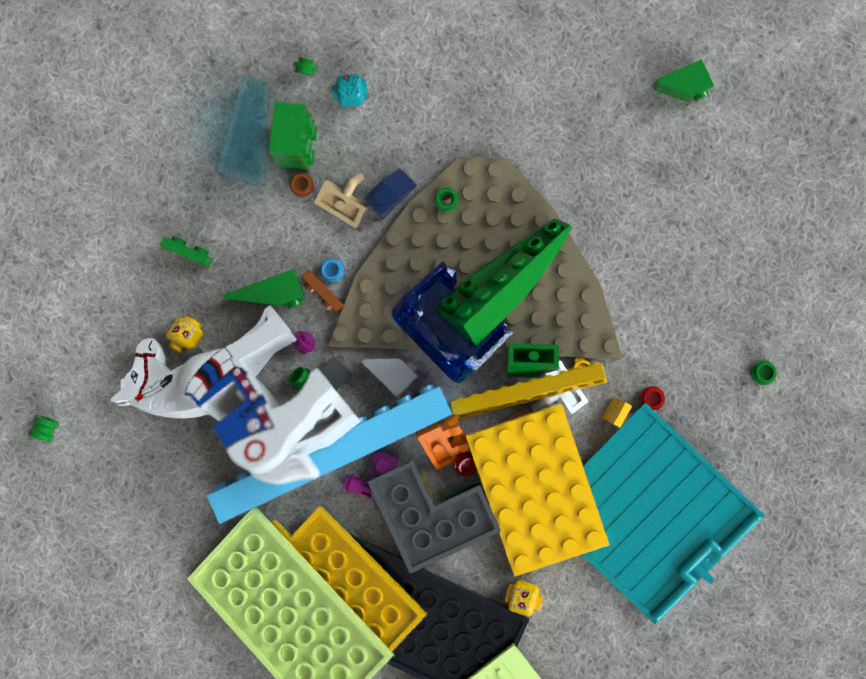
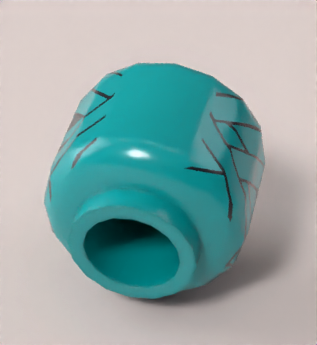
M357 73L338 76L336 85H332L333 100H338L340 106L344 108L363 105L364 99L368 98L366 79H362Z

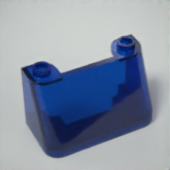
M443 261L401 298L392 310V317L401 329L452 381L462 383L513 333L508 329L506 323L502 321L477 346L457 333L435 309L444 298L455 290L454 286L457 283L456 272Z

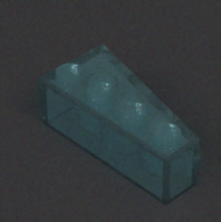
M246 75L243 76L217 167V172L220 176L267 189L268 82Z

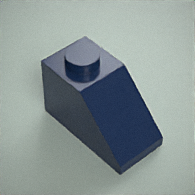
M398 169L378 183L364 199L383 220L417 185L401 169Z

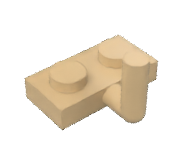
M361 173L356 174L347 181L344 189L339 188L328 180L325 181L314 203L354 228L358 227L369 205L352 196V193L364 181V176Z

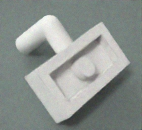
M559 361V370L540 375V377L544 378L545 375L549 374L556 375L567 369ZM579 389L539 399L531 404V409L537 411L557 401L562 403L566 416H569L586 404L588 400Z

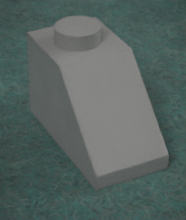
M364 359L362 361L396 397L418 377L415 374L418 369L408 359L405 362L401 359Z

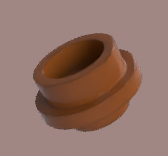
M298 173L290 180V190L297 197H307L314 190V181L308 174Z

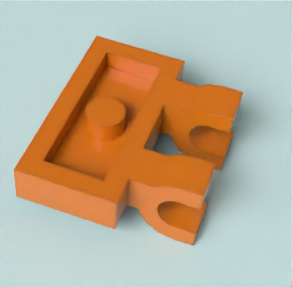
M455 414L446 418L443 425H440L437 421L416 431L417 438L436 471L453 463L457 454L470 451L466 434L462 431ZM454 436L453 441L449 442L448 438Z

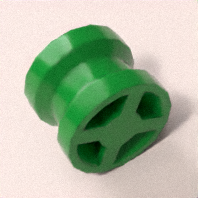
M34 415L33 428L29 429L28 435L39 440L52 442L54 439L53 431L58 428L59 422L45 416Z

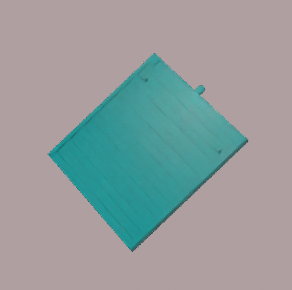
M645 402L583 465L609 546L582 555L654 624L659 622L701 578L708 583H713L714 578L708 571L721 558L725 557L765 516L762 511Z

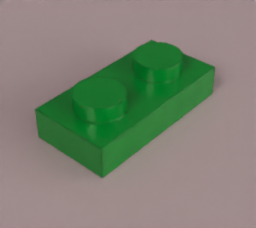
M163 236L159 246L210 268L214 259L207 256L209 251L196 245L194 249L185 246L186 241L176 236H172L171 240Z

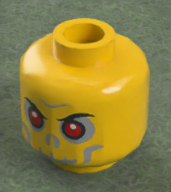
M189 316L176 318L166 332V339L170 342L168 346L180 354L187 349L196 348L203 337V331L200 329L202 325Z
M517 580L514 584L510 583L505 603H508L510 611L530 617L535 610L540 611L543 596L539 595L540 589L537 585Z

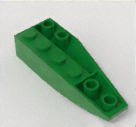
M555 218L469 276L457 289L444 298L435 308L436 311L461 337L477 346L518 306L542 277L572 229L571 225Z

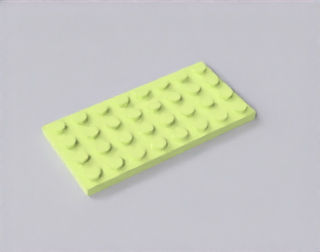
M257 507L252 508L187 578L276 679H372L394 656Z

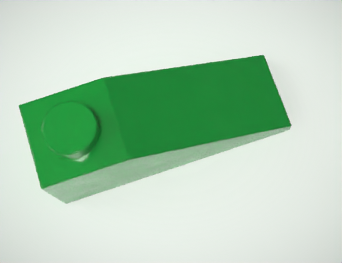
M294 269L224 294L225 300L231 302L277 307L287 306L288 309L302 305L301 301L306 299L297 271Z

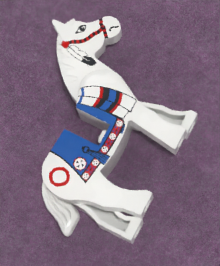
M271 305L264 309L259 322L241 339L226 347L197 354L172 371L166 366L168 359L167 349L153 338L144 339L136 348L135 360L131 371L124 379H121V390L111 398V401L119 406L133 405L144 412L163 417L194 418L207 414L219 421L213 427L232 460L246 469L255 478L274 484L289 483L300 479H316L319 476V470L308 454L330 446L360 422L348 404L340 397L318 368L311 372L300 393L282 406H279L269 390L256 378L274 353L297 340ZM332 402L328 410L322 413L323 410Z

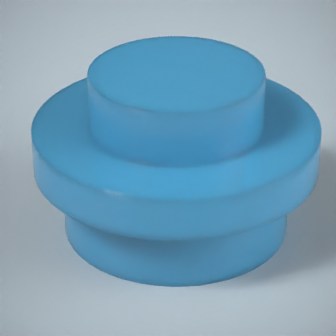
M328 258L323 261L320 266L321 277L330 283L339 281L344 275V266L341 261L335 258Z

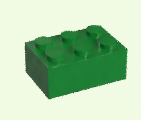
M275 101L269 153L280 169L309 171L310 165H314L315 150H312V141H317L318 127L315 126V120H312V113H309L305 104Z

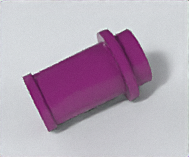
M352 474V476L347 475L342 489L347 490L346 493L351 491L370 499L372 491L368 481L354 477L355 474Z

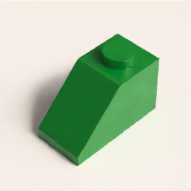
M701 59L657 79L652 87L657 92L684 102L692 99L698 102L709 96L708 92L714 87V84Z
M509 343L507 377L533 378L559 370V345Z

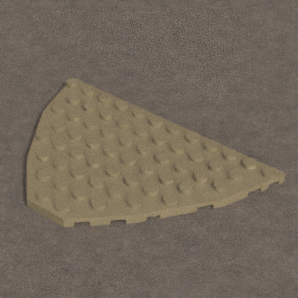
M458 157L406 205L356 273L344 303L345 306L341 311L329 342L330 347L508 354L509 343L559 345V357L621 359L622 356L601 284L570 234L545 273L527 296L477 346L461 337L436 311L435 308L444 298L449 296L473 273L555 218L561 221L555 209L508 159ZM451 188L456 191L459 203L454 211L444 213L436 208L434 197L438 190ZM447 196L443 197L442 203L448 205L451 203V199Z

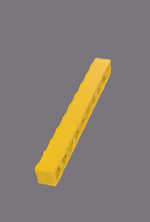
M596 362L587 367H576L572 371L564 370L556 375H545L541 379L533 378L529 382H517L513 386H502L498 390H486L482 394H471L467 398L459 397L455 401H451L452 413L460 420L607 382L605 370L602 363Z

